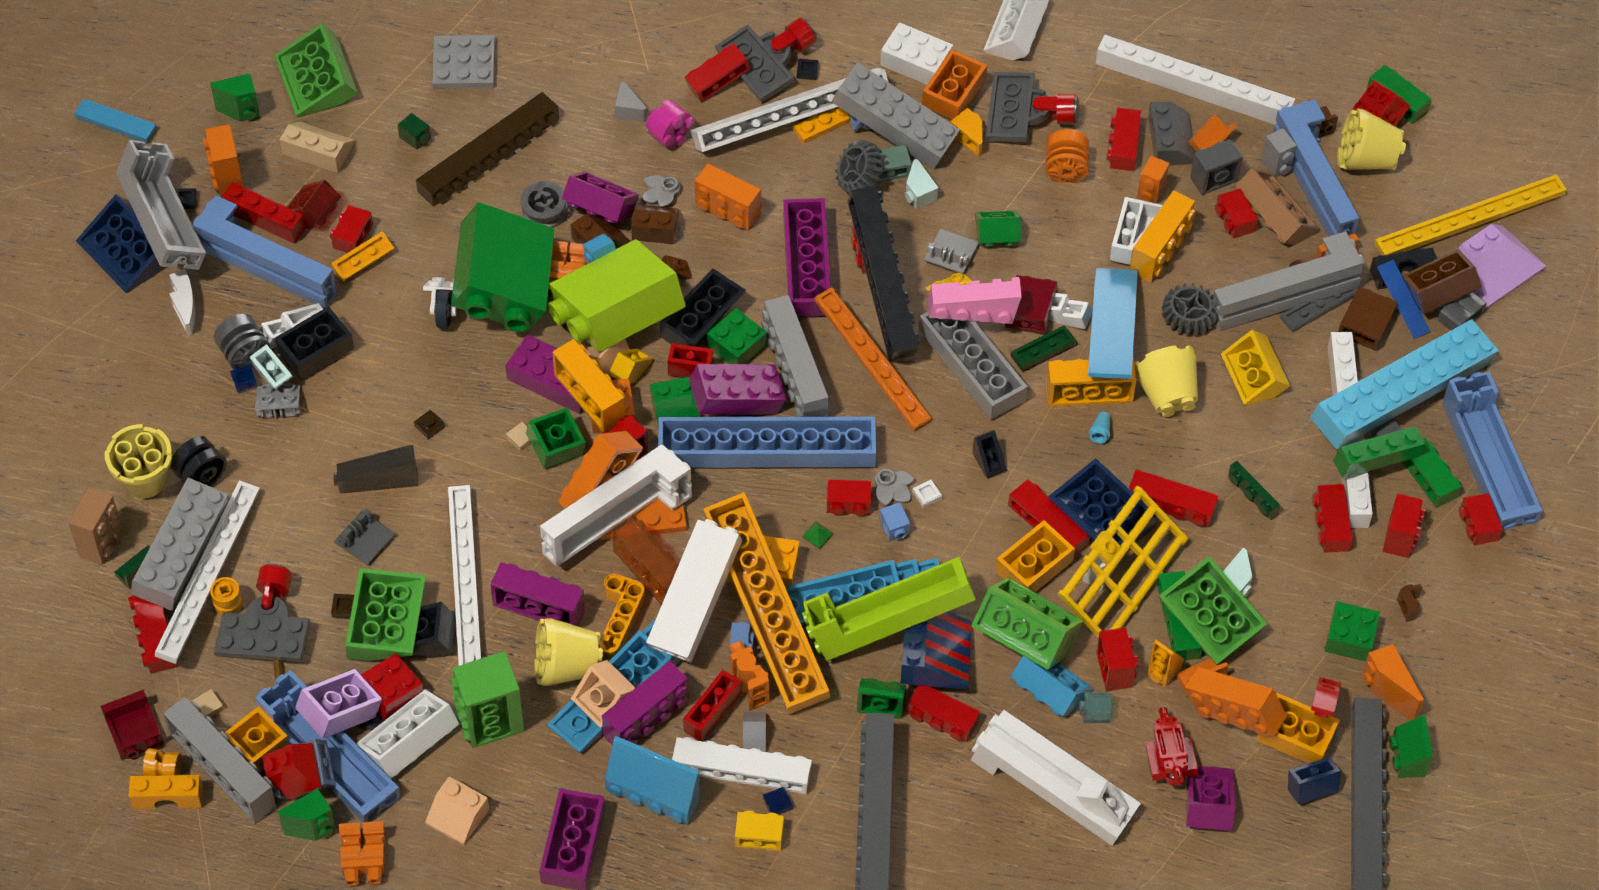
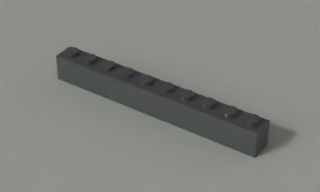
M1355 697L1351 708V890H1382V886L1386 885V872H1382V865L1386 864V851H1382V844L1386 843V831L1382 830V823L1385 824L1386 810H1382V803H1385L1386 789H1382V782L1386 780V769H1382V762H1385L1386 749L1382 748V742H1385L1386 728H1382V722H1385L1386 709L1382 708V699Z

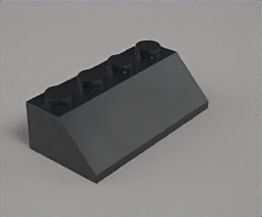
M712 268L684 297L686 307L665 317L660 322V337L670 344L695 346L745 294L746 289Z

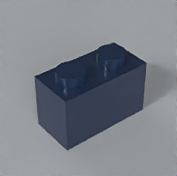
M1330 757L1290 769L1288 772V791L1298 804L1339 791L1340 770Z

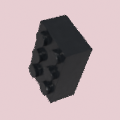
M329 306L275 337L277 352L300 380L354 349L352 334Z

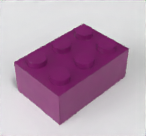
M583 171L569 176L562 199L568 201V205L572 207L585 208L589 214H599L604 216L606 221L616 223L632 217L639 194Z

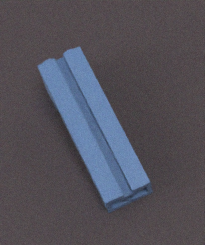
M1316 100L1304 101L1298 105L1278 110L1277 124L1274 126L1273 133L1283 128L1297 145L1292 171L1328 237L1345 231L1348 235L1356 233L1359 216L1318 145L1320 143L1318 137L1320 128L1316 125L1321 124L1325 120V116Z
M215 195L206 204L201 215L195 218L193 228L207 254L315 304L319 303L324 308L329 305L337 294L333 269L237 225L236 217L232 216L237 208L236 204Z
M1490 371L1474 373L1469 379H1466V377H1455L1449 380L1442 405L1481 494L1489 493L1503 530L1514 528L1517 524H1522L1523 526L1539 522L1543 510L1495 405L1499 391Z
M291 670L286 674L280 675L275 680V686L262 689L257 697H255L257 707L259 706L288 736L289 744L307 743V741L313 739L327 740L335 785L328 788L361 822H371L380 815L379 812L383 808L390 807L401 798L399 787L344 731L322 739L295 709L301 690L307 688V686Z

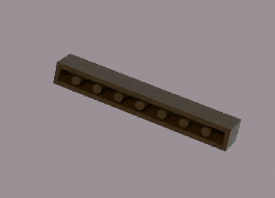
M541 92L417 178V192L433 207L443 202L449 195L459 191L463 185L476 179L483 171L492 168L496 162L506 158L513 150L523 146L533 136L539 135L549 125H553L559 119L558 105Z

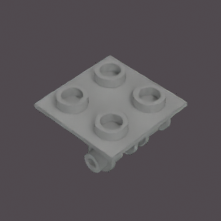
M940 229L933 244L929 243L927 247L928 253L924 261L963 274L979 242Z
M286 383L276 390L269 384L257 386L256 415L261 416V418L272 417V409L274 417H277V409H280L281 417H283V409L285 410V417L300 414V384Z

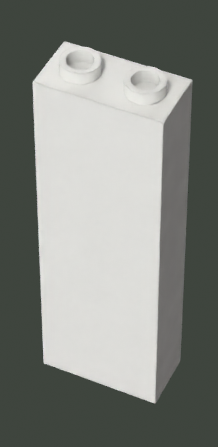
M705 519V522L697 520L646 642L650 648L690 663L693 660L742 542V538L737 530L727 526L725 529L720 528L716 522Z

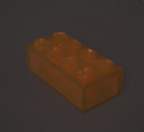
M632 515L612 528L613 551L662 606L678 565L671 552L665 551L661 547L659 539L648 532L645 523L642 520L638 521Z

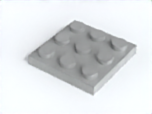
M494 35L434 36L433 89L494 88Z

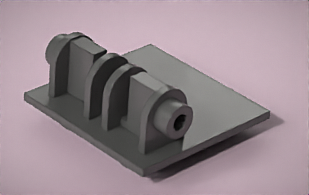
M368 509L362 510L333 541L367 565L396 535L393 531L371 518L373 514Z

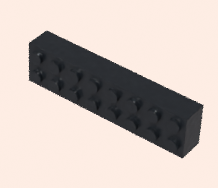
M876 185L851 190L847 202L888 360L893 361L914 356L920 344L918 332H914L912 324H915L913 312H909L907 306L910 300L907 291L904 292L903 290L904 276L902 271H898L897 263H899L897 251H893L892 243H894L893 234L887 229L888 215L886 211L882 210V193L877 191Z

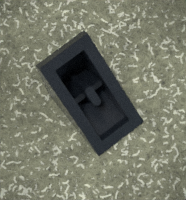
M995 430L974 437L972 454L986 478L1007 471Z

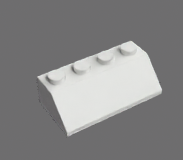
M1003 0L983 51L987 54L1009 60L1026 57L1030 52V47L1036 37V32L1042 22V17L1048 7L1049 0Z
M424 689L356 744L391 779L411 762H414L422 753L433 747L441 738L449 734L459 725V722L448 703Z

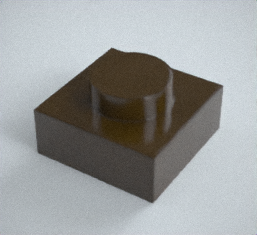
M431 410L414 421V426L427 439H430L445 428L444 422Z
M334 593L331 609L332 617H351L354 601L353 594Z

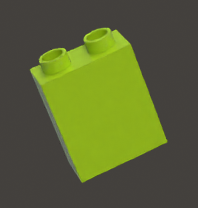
M637 239L549 284L554 300L548 303V310L558 326L566 323L570 334L577 343L586 341L597 352H601L686 307L676 272Z

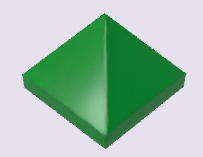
M815 521L802 537L820 549L833 535V532Z

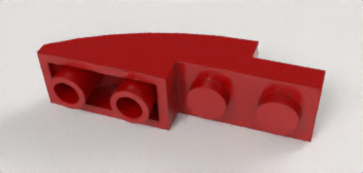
M1319 676L1311 706V711H1315L1314 715L1322 718L1334 715L1341 682Z

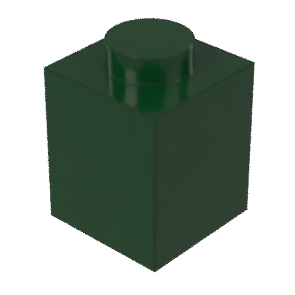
M412 112L397 125L399 137L416 150L422 145L427 144L431 138L429 125Z

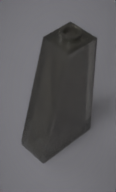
M408 445L338 463L337 473H333L334 486L339 487L340 494L418 486L414 446Z

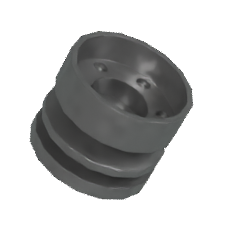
M238 314L226 319L218 326L213 336L214 342L220 351L224 353L225 359L234 370L243 371L254 367L250 356L266 344L270 348L268 340L249 314Z

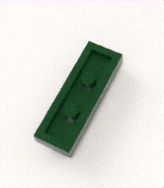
M1063 325L1011 351L1010 356L1020 370L1024 371L1074 346L1076 340L1066 326Z
M1238 461L1232 463L1228 474L1231 483L1238 486L1243 491L1245 497L1248 500H1252L1258 506L1259 511L1263 515H1266L1270 520L1277 517L1280 504Z

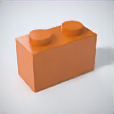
M1150 156L1140 175L1137 198L1157 204L1166 188L1170 163Z

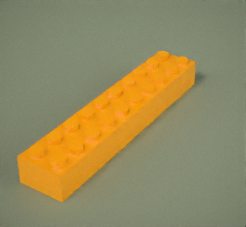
M745 492L704 508L706 519L716 522L720 528L725 529L727 526L737 530L742 538L729 575L788 715L829 699L830 692Z

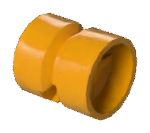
M229 577L215 580L211 585L210 594L216 613L222 616L223 612L239 613L243 607V601L238 583Z
M147 749L143 762V776L180 775L182 768L181 752L167 751L164 754L159 749Z

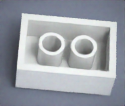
M899 22L881 49L880 65L927 85L951 49L953 50V44Z

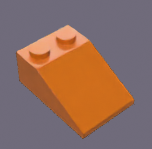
M1391 644L1369 652L1362 673L1365 685H1369L1372 693L1409 720L1417 718L1424 698L1395 646Z

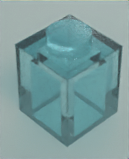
M1084 692L1083 701L1079 700V714H1083V723L1110 724L1112 693Z

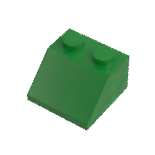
M250 73L210 82L216 111L240 122L260 117L256 91Z
M1016 210L975 212L977 240L983 246H995V243L1003 242V245L1012 246L1016 245V242H1021V217Z
M690 377L650 384L651 402L658 430L659 417H700L690 386Z
M861 678L858 688L857 712L865 714H894V718L901 719L906 685L896 681L884 682L875 678Z
M1420 716L1395 727L1393 735L1389 737L1390 749H1394L1395 755L1392 758L1393 769L1397 770L1398 778L1425 777L1433 757L1426 716Z
M318 788L277 811L282 832L286 836L317 841L321 838L329 837L336 830L332 809Z

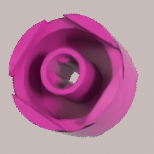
M665 100L661 103L663 106L660 109L655 108L649 115L646 122L647 133L665 147L680 146L685 142V135L693 126L695 120L673 100Z

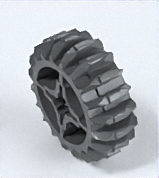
M855 140L853 144H848V149H843L844 153L839 156L840 161L836 163L838 169L835 172L838 175L835 179L838 181V186L850 194L851 190L876 185V181L880 180V173H883L881 168L885 165L882 162L884 158L881 155L882 150L874 143L866 140Z
M1184 283L1182 288L1177 285L1175 290L1170 289L1168 295L1164 297V303H1162V316L1165 318L1166 325H1171V330L1178 329V334L1186 332V336H1188L1190 333H1193L1196 337L1198 332L1204 335L1206 329L1210 330L1217 321L1218 315L1215 306H1213L1214 295H1210L1209 289L1203 290L1202 285L1199 288L1195 287L1194 283L1191 286H1187Z

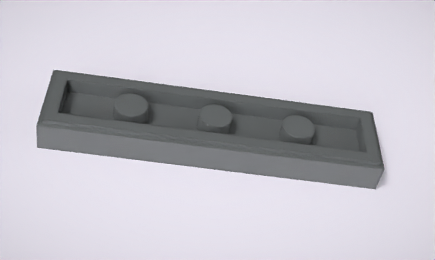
M1357 288L1344 293L1334 294L1325 299H1318L1312 303L1310 301L1295 306L1281 314L1280 319L1293 333L1353 299Z

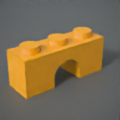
M200 775L130 776L128 797L132 809H156V802L162 800L173 801L178 805V808H202L203 785Z

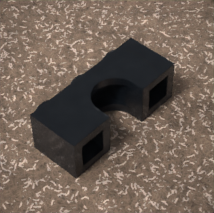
M1420 248L1409 252L1402 251L1386 256L1379 255L1372 259L1370 272L1377 290L1385 289L1387 286L1377 266L1394 260L1400 272H1410L1436 260L1437 257L1433 248Z

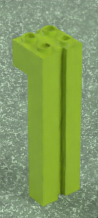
M957 557L837 607L834 606L828 592L803 602L805 612H802L806 624H809L806 627L809 637L816 640L814 645L818 654L823 653L826 661L975 601L976 598L960 557Z

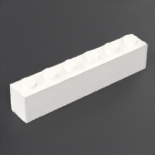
M677 737L672 760L699 771L700 777L807 794L812 760L803 756L792 757L780 752L768 753L756 748L744 749L737 745L726 746L713 741H696L690 737Z

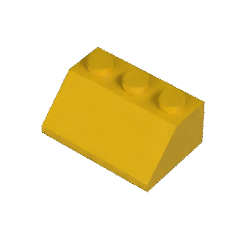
M1251 330L1221 353L1238 393L1246 406L1275 398L1290 387L1270 341L1265 334Z

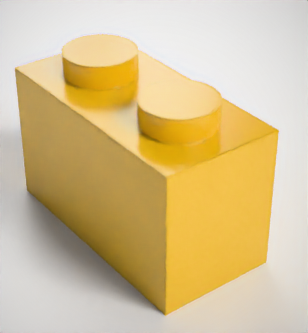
M738 812L735 847L781 851L784 816H779L776 813Z

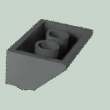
M1171 101L1150 102L1148 121L1154 157L1170 163L1169 165L1192 164L1195 149L1188 142L1193 137L1189 113Z

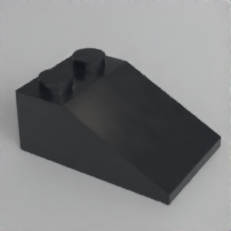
M442 601L421 606L413 655L405 657H435L452 652L455 614Z

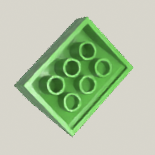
M323 23L274 55L297 117L341 105L358 94L336 34Z
M1210 556L1158 596L1216 665L1246 644L1267 625L1264 619Z
M359 568L345 644L347 659L373 661L387 659L395 653L399 657L413 655L426 575Z

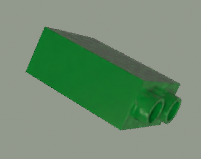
M478 202L462 220L460 225L451 306L465 310V313L471 318H488L503 323L505 328L510 331L528 332L546 312L555 228Z

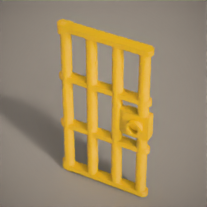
M1136 486L1131 498L1117 517L1110 521L1108 529L1100 532L1089 547L1092 551L1088 556L1085 555L1081 566L1064 589L1060 590L1057 595L1079 618L1084 620L1085 625L1098 638L1099 632L1102 631L1098 625L1119 598L1126 607L1110 630L1122 628L1131 614L1137 611V606L1155 583L1158 575L1163 573V570L1181 545L1183 546L1187 542L1188 537L1141 487ZM1141 499L1148 506V509L1128 535L1120 526ZM1155 514L1162 521V524L1142 550L1135 540ZM1169 529L1176 538L1156 565L1149 555ZM1115 533L1123 540L1121 545L1113 539ZM1129 548H1131L1137 555V558L1116 585L1109 576ZM1097 557L1106 564L1103 570L1095 563ZM1143 563H1145L1152 572L1133 598L1130 599L1123 591ZM1089 568H1091L1098 577L1079 603L1076 604L1070 598V594ZM1105 583L1112 592L1091 619L1084 610Z

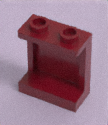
M1016 275L1020 279L1021 299L1013 323H1006L1005 327L1046 334L1048 329L1047 318L1055 293H1058L1057 281Z
M144 689L100 706L121 760L135 758L138 754L147 751L148 748L157 749L165 744Z

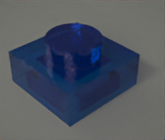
M251 365L230 371L237 392L258 386Z
M784 787L763 794V801L769 813L780 815L793 810V805Z

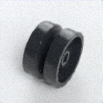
M197 436L189 439L176 450L172 456L170 469L177 477L182 479L184 484L187 478L211 486L225 471L227 460L205 436Z

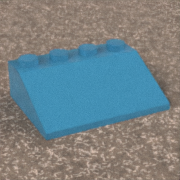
M615 736L605 776L606 790L614 796L627 798L632 804H641L648 807L653 813H662L669 816L674 822H683L688 825L700 803L699 771Z

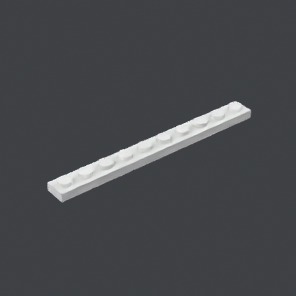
M239 480L155 651V657L174 664L177 663L210 595L211 585L217 580L258 496L259 487Z
M470 485L448 487L459 665L481 659Z

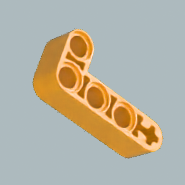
M610 574L604 579L605 597L607 600L617 603L600 640L599 648L603 649L602 661H610L626 644L645 602L644 585L637 580L619 574Z

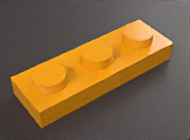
M835 107L793 125V131L801 142L805 144L850 123V114L840 107Z
M382 231L332 262L330 266L341 282H344L392 252L394 247Z

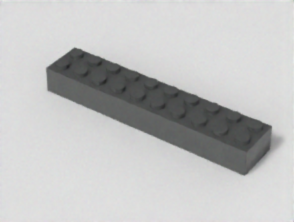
M867 713L866 721H862L855 890H888L894 714Z

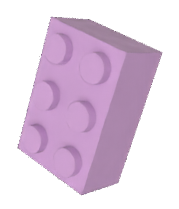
M353 669L302 689L295 709L323 739L375 718L382 698L357 670Z

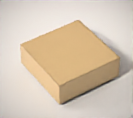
M523 422L506 433V438L519 451L531 444L526 435L527 426Z
M212 689L192 700L200 707L201 714L204 717H212L224 709Z

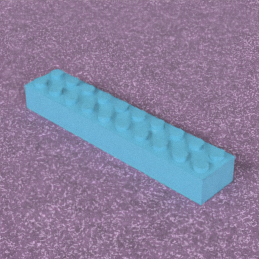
M1471 319L1318 403L1310 418L1337 450L1447 388L1449 380L1455 377H1468L1491 363L1499 350Z

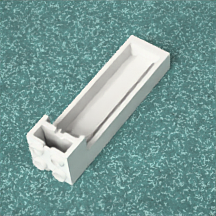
M661 444L540 525L541 538L544 540L542 542L543 555L557 567L656 499H659L668 508L674 510L692 497L690 466L676 457L672 450H668Z
M1005 710L999 716L996 714L993 716L987 729L980 734L971 750L974 752L971 761L991 775H994L998 768L1111 846L1141 804L1110 783L1129 807L1120 825L1115 826L1086 810L1076 797L1085 777L1105 778Z

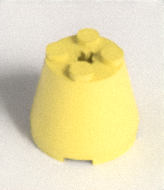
M1359 108L1356 111L1351 110L1341 131L1343 136L1341 147L1337 149V163L1340 168L1347 170H1395L1399 155H1403L1406 143L1402 142L1404 131L1366 110Z
M1176 345L1161 348L1146 354V358L1140 363L1139 361L1134 362L1138 382L1158 413H1162L1163 417L1173 416L1176 411H1190L1196 408L1195 403L1198 401L1197 363L1194 348L1190 345L1186 346V349L1177 348Z
M143 424L131 425L119 430L112 436V441L105 451V461L109 472L126 491L134 496L135 499L143 500L144 498L153 497L166 489L172 461V448L168 437L160 429L143 427Z
M552 618L540 619L535 638L537 646L536 659H534L537 684L550 686L582 679L590 665L602 661L603 649L598 648L600 632L591 631Z

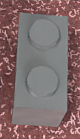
M1283 128L1266 136L1261 162L1275 177L1286 175L1292 170L1297 147Z

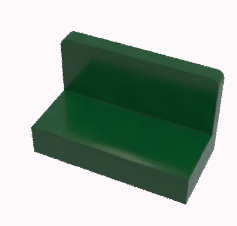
M149 545L114 571L115 576L128 589L132 588V581L150 549Z

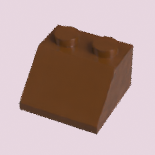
M638 204L634 208L631 224L632 240L673 244L679 208Z
M587 213L571 224L572 240L578 244H584L602 234H605L614 242L616 249L630 242L613 223L606 221L605 217L599 214L592 215Z

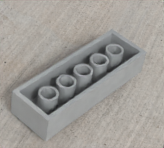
M858 62L831 101L897 146L906 145L909 154L932 169L936 167L960 130Z
M789 295L764 301V310L761 311L764 322L761 325L769 336L768 345L770 351L775 352L774 360L776 367L782 370L781 379L783 385L788 386L789 401L795 404V416L828 417V395Z
M929 311L920 315L919 331L990 420L1026 401L1028 386L975 321L929 318Z
M187 478L132 581V595L173 611L227 506V493Z
M184 697L163 713L169 734L254 824L276 808L274 799L276 795L272 791V782L266 776L261 777L256 765L252 761L247 762L243 758L244 754L237 746L233 747L229 743L228 736L223 731L218 732L216 730V725L209 716L204 717L201 714L200 707L194 701L190 702Z

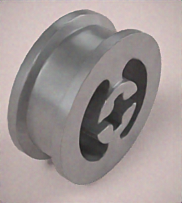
M540 181L531 184L524 190L521 196L523 217L552 228L558 226L564 221L568 212L567 201L562 199L564 190L558 184L550 181ZM553 199L558 202V205L555 208L553 205ZM534 202H535L536 211H534V210L531 208V205H532Z

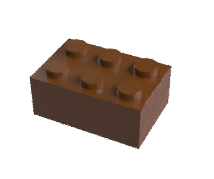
M1459 249L1402 275L1415 303L1424 314L1432 312L1438 307L1451 303L1457 298L1470 294L1482 287L1476 267Z

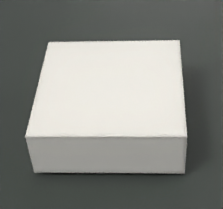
M932 480L912 488V493L922 508L942 500V494Z

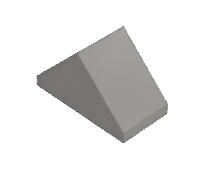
M622 82L615 105L616 118L639 122L647 121V107L627 84Z
M743 712L744 749L756 748L766 752V712Z

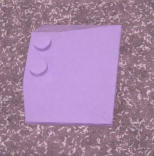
M1490 224L1462 243L1458 248L1476 267L1482 287L1476 289L1473 293L1487 303L1484 310L1546 268V265L1503 225Z

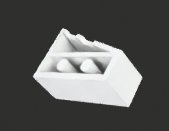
M1125 197L1111 247L1110 261L1131 264L1133 247L1163 205Z

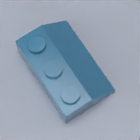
M1025 656L1021 658L1010 676L1020 688L1029 690L1036 700L1046 703L1051 707V711L1059 716L1071 714L1094 689L1060 663L1050 669H1046Z

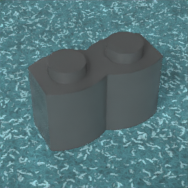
M1473 292L1465 294L1451 303L1442 305L1438 311L1440 313L1438 320L1450 330H1453L1471 319L1475 321L1484 312L1487 303Z

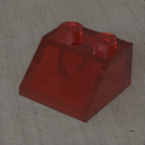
M321 180L303 185L287 207L303 214L305 228H320L326 223L328 214L338 207L337 202L341 196L326 180Z

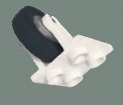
M433 277L432 280H429L423 286V290L432 291L430 314L435 315L437 328L447 329L451 316H456L457 308L451 306L452 297L450 291H453L454 279L453 282L445 281V278Z

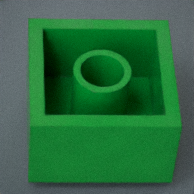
M737 308L707 333V348L713 349V352L727 364H747L767 346V331Z
M568 407L528 421L526 435L544 469L583 455L586 442Z
M1336 601L1324 652L1366 661L1369 652L1372 651L1380 611Z

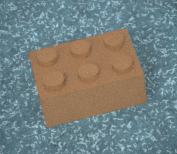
M89 487L68 524L79 557L103 565L106 558L111 556L115 542L122 537L123 528L113 495Z

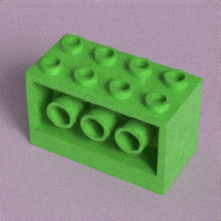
M1007 577L989 587L971 626L1042 667L1050 669L1067 657L1084 620Z
M505 651L452 668L453 677H450L453 687L455 713L458 722L462 724L464 739L466 742L470 741L472 749L524 732L520 691Z

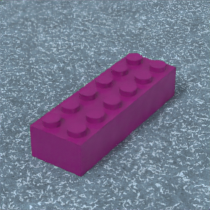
M825 198L783 199L787 295L790 297L797 317L826 316L814 301L816 296L830 288Z

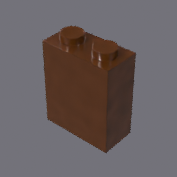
M1358 287L1340 323L1338 332H1352L1354 343L1377 351L1395 315L1398 302L1389 297L1374 293L1369 289Z

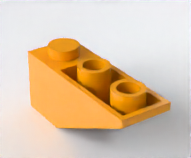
M1155 640L1148 675L1155 683H1160L1166 687L1177 673L1182 670L1184 659L1166 645Z

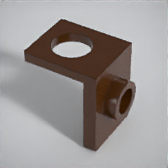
M668 255L661 259L676 272L678 277L686 279L692 277L686 260Z

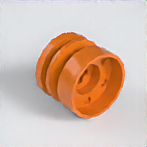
M1063 129L1055 131L1047 137L1045 172L1048 177L1061 183L1078 182L1086 177L1089 169V140L1087 136L1080 131Z

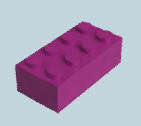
M527 334L505 365L507 380L581 414L583 408L554 376L552 352L558 348Z
M697 364L689 378L698 414H778L786 401L776 365Z
M500 562L490 583L493 606L537 621L552 618L579 626L585 613L584 590L579 586L562 583L553 577L541 576L532 570L520 569L511 563Z
M668 661L602 715L603 737L612 745L615 736L637 744L638 740L643 736L651 734L655 726L660 722L667 721L671 713L677 708L681 709L687 704L689 700L688 678L671 661Z
M559 788L539 870L541 883L587 890L605 813V796Z

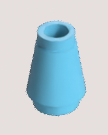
M1100 412L1089 430L1090 439L1095 443H1105L1110 437L1111 416L1107 412Z

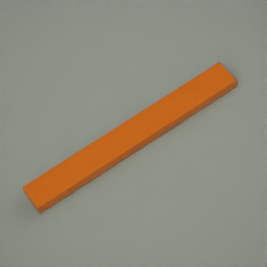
M833 287L814 298L816 304L913 432L930 422L931 416Z

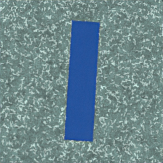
M1394 260L1377 266L1393 300L1398 302L1397 307L1413 339L1429 333L1430 330Z

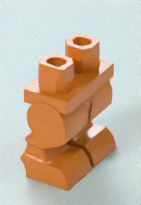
M553 240L549 284L587 264L583 257L585 252L582 244L570 243L569 250L568 242ZM549 285L548 295H549V296H553L552 291H551V288H550V285Z
M741 641L729 645L731 675L741 680V692H748L749 711L770 703L768 672H765L761 665H756V658L753 655L751 646L745 648Z
M384 821L362 822L366 843L363 847L361 845L362 829L360 822L339 824V832L343 844L340 846L341 869L347 886L359 885V875H368V884H381L382 874H385L384 842L386 840Z

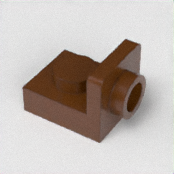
M1327 106L1320 107L1325 120L1321 124L1316 125L1320 128L1319 134L1331 132L1336 129L1338 116L1337 114L1331 115Z
M1409 584L1400 589L1397 602L1406 622L1415 620L1420 607L1417 599L1422 591L1421 584L1414 586Z

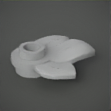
M660 175L646 177L643 181L649 189L643 194L642 200L647 203L658 202L660 207L668 206L673 202L674 195L679 193L680 183L674 177L664 178Z
M880 470L875 477V483L878 486L876 496L879 502L885 506L892 499L899 503L909 502L910 492L907 485L911 484L914 478L905 471Z

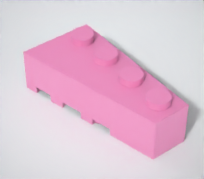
M1014 277L1012 281L1001 282V279H992L993 283L982 284L978 280L971 281L967 285H961L960 282L932 284L928 295L929 318L1012 324L1021 299L1019 277Z

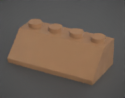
M1251 168L1236 185L1238 189L1241 188L1247 201L1253 205L1251 207L1253 211L1264 218V224L1276 232V238L1281 243L1296 245L1321 230L1271 172Z

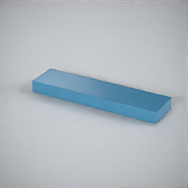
M83 99L74 113L77 119L147 144L157 130V125L152 122L87 99Z

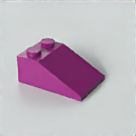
M1197 766L1198 775L1187 776L1186 827L1232 831L1235 815L1233 769Z

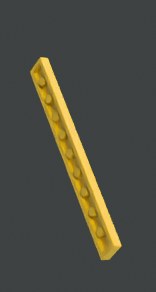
M1556 174L1377 238L1374 245L1379 253L1385 256L1402 251L1407 252L1566 194L1567 189Z

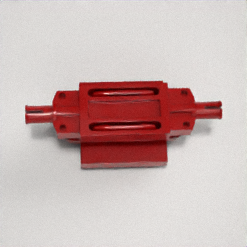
M1161 707L1158 710L1160 718L1154 720L1155 741L1145 743L1152 781L1166 779L1167 783L1172 786L1181 785L1184 783L1185 777L1198 775L1191 738H1184L1181 723L1178 724L1177 717H1169L1168 709L1164 707L1163 713Z

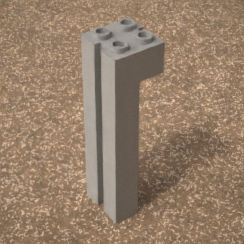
M129 140L116 175L160 267L176 268L177 264H182L185 269L199 270L206 252L168 177L174 161L168 145L152 142L151 145L144 146L145 142Z
M1346 231L1323 238L1322 241L1328 250L1325 252L1324 257L1214 290L1213 306H1215L1218 315L1216 325L1219 331L1283 312L1311 301L1312 303L1318 299H1325L1334 294L1358 288L1362 279V268L1365 263L1363 256L1358 254L1354 240L1349 238Z

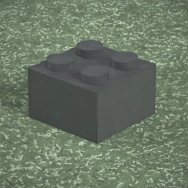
M1231 139L1224 142L1220 141L1211 147L1202 148L1194 153L1190 178L1201 195L1237 182L1242 155Z

